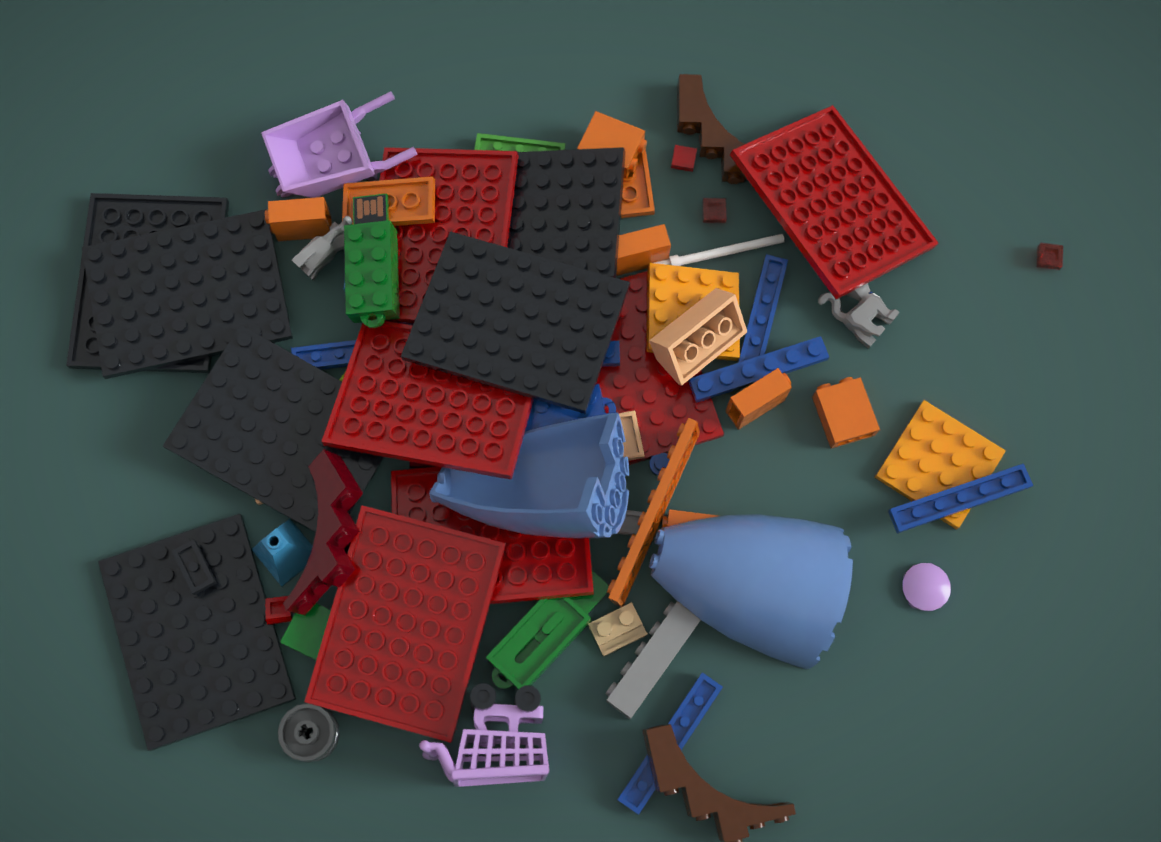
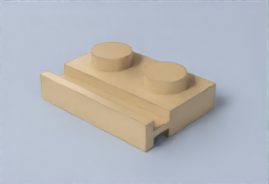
M632 602L588 624L603 657L648 635Z

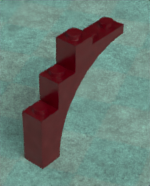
M324 449L308 466L315 482L318 498L317 529L312 551L299 581L283 603L286 611L304 616L331 585L340 587L355 571L344 548L359 532L348 511L363 495V492L342 457Z

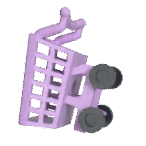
M478 684L472 689L470 694L471 710L474 714V727L476 730L463 729L456 765L443 743L423 740L419 745L423 751L424 759L433 761L439 759L446 777L449 781L453 782L454 787L545 781L549 772L545 733L518 732V725L521 723L541 724L543 721L544 707L539 706L541 701L538 689L530 685L519 688L516 692L514 705L495 704L496 692L489 684ZM505 722L508 724L509 731L487 730L484 723ZM467 743H474L473 749H466ZM495 744H500V749H492V747H495ZM520 745H526L525 749H519ZM533 745H538L539 748H533ZM486 761L485 768H477V762ZM491 761H500L499 767H491ZM505 761H513V766L505 767ZM519 761H526V765L519 766ZM534 761H540V765H534ZM471 762L470 769H462L463 763Z

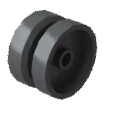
M313 704L297 705L290 709L281 719L278 728V739L283 751L291 758L304 762L321 761L328 757L337 747L340 737L339 724L335 716L327 709ZM309 729H313V733L310 734L311 738L307 737Z

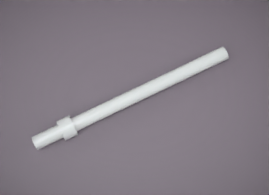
M778 234L684 256L673 255L669 256V259L653 263L673 266L686 265L784 243L783 234Z

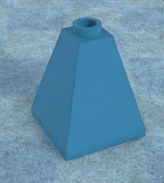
M289 519L263 538L251 550L282 587L305 569L313 546L293 521Z

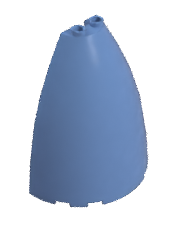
M619 413L580 418L525 431L512 480L442 467L437 475V482L434 483L430 490V499L433 503L438 502L464 516L487 525L522 534L561 538L611 537V534H617L622 527L629 498V490H626L625 476H629L628 457H623V442H626Z
M748 514L697 519L661 528V530L657 531L655 537L658 552L657 554L653 553L651 556L649 568H652L651 576L671 596L700 620L728 638L769 657L803 669H809L820 661L819 654L822 650L828 651L835 638V634L832 632L837 622L841 623L850 592L853 560L848 558V553L851 549L849 536L844 535V529L803 519Z

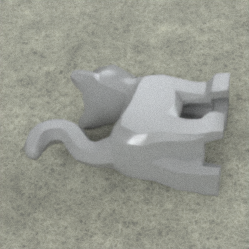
M345 216L339 225L336 222L332 223L330 231L326 235L316 236L292 259L313 281L316 279L318 272L332 261L337 252L344 250V225L352 224L351 217Z
M868 283L846 294L859 301L847 313L841 311L840 299H835L831 292L821 294L818 298V303L822 305L826 301H830L834 317L843 322L857 340L868 349L876 341L872 335L879 337L885 330L882 325L876 326L872 323L874 317L890 325L900 313L896 309H888L881 297L870 290Z

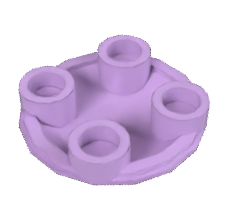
M920 563L912 566L904 573L902 590L909 605L914 609L922 611H933L941 608L947 602L951 593L947 574L940 567L931 563Z

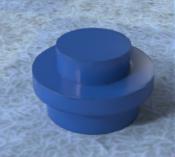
M661 453L651 457L649 466L655 475H659L662 467H667L670 460L667 459L668 454Z

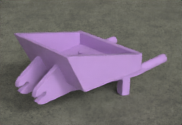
M390 91L356 108L352 112L342 99L263 131L261 134L273 164L269 168L270 176L273 175L274 178H278L280 183L276 188L277 196L287 197L296 194L316 198L343 188L344 183H356L366 178L368 181H378L377 173L386 171L418 155L413 146L385 161L370 162L360 136L361 132L356 124L367 113L395 100L393 93Z

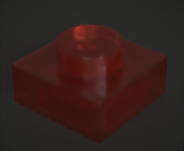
M703 198V223H726V198Z
M1040 243L1037 247V267L1060 270L1063 267V245Z

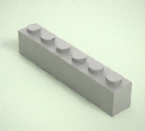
M672 601L663 612L666 615L662 623L658 621L649 632L652 635L651 639L647 644L642 641L635 651V654L638 656L633 664L629 661L620 672L623 678L618 684L613 682L605 693L609 696L606 702L629 720L701 621L678 601L676 604Z

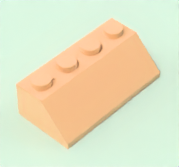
M715 288L649 340L656 360L679 385L682 386L747 333L736 295Z

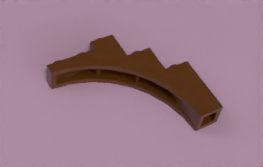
M679 74L677 85V133L687 135L699 133V157L707 159L721 158L722 182L730 184L744 183V174L730 157L732 150L744 145V143L730 134L714 116L703 91L702 75Z
M671 724L642 729L656 791L664 792V796L679 793L678 788H681L687 815L692 818L695 817L696 821L711 818L710 813H713L719 841L743 842L742 839L749 837L747 826L750 829H758L765 826L764 822L774 820V823H782L788 821L789 816L796 814L793 803H746L732 799L714 789L687 762L677 744Z

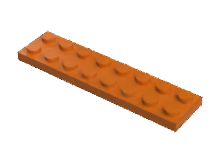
M688 418L686 424L682 423L677 433L679 440L676 446H671L667 455V459H670L666 468L662 467L659 472L657 481H660L656 490L652 489L647 503H650L647 512L643 511L637 525L640 528L636 535L632 534L627 547L630 548L627 557L623 556L619 562L617 570L620 573L617 579H613L608 587L607 593L610 594L608 598L617 606L623 607L699 437L700 431L696 420Z

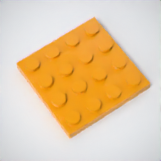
M650 263L648 265L647 352L654 353L649 342L650 339L715 288L735 294L739 304V273ZM740 339L715 359L738 361L740 358Z
M923 400L874 478L910 501H915L991 475L1006 450ZM970 509L941 518L940 520L957 530Z

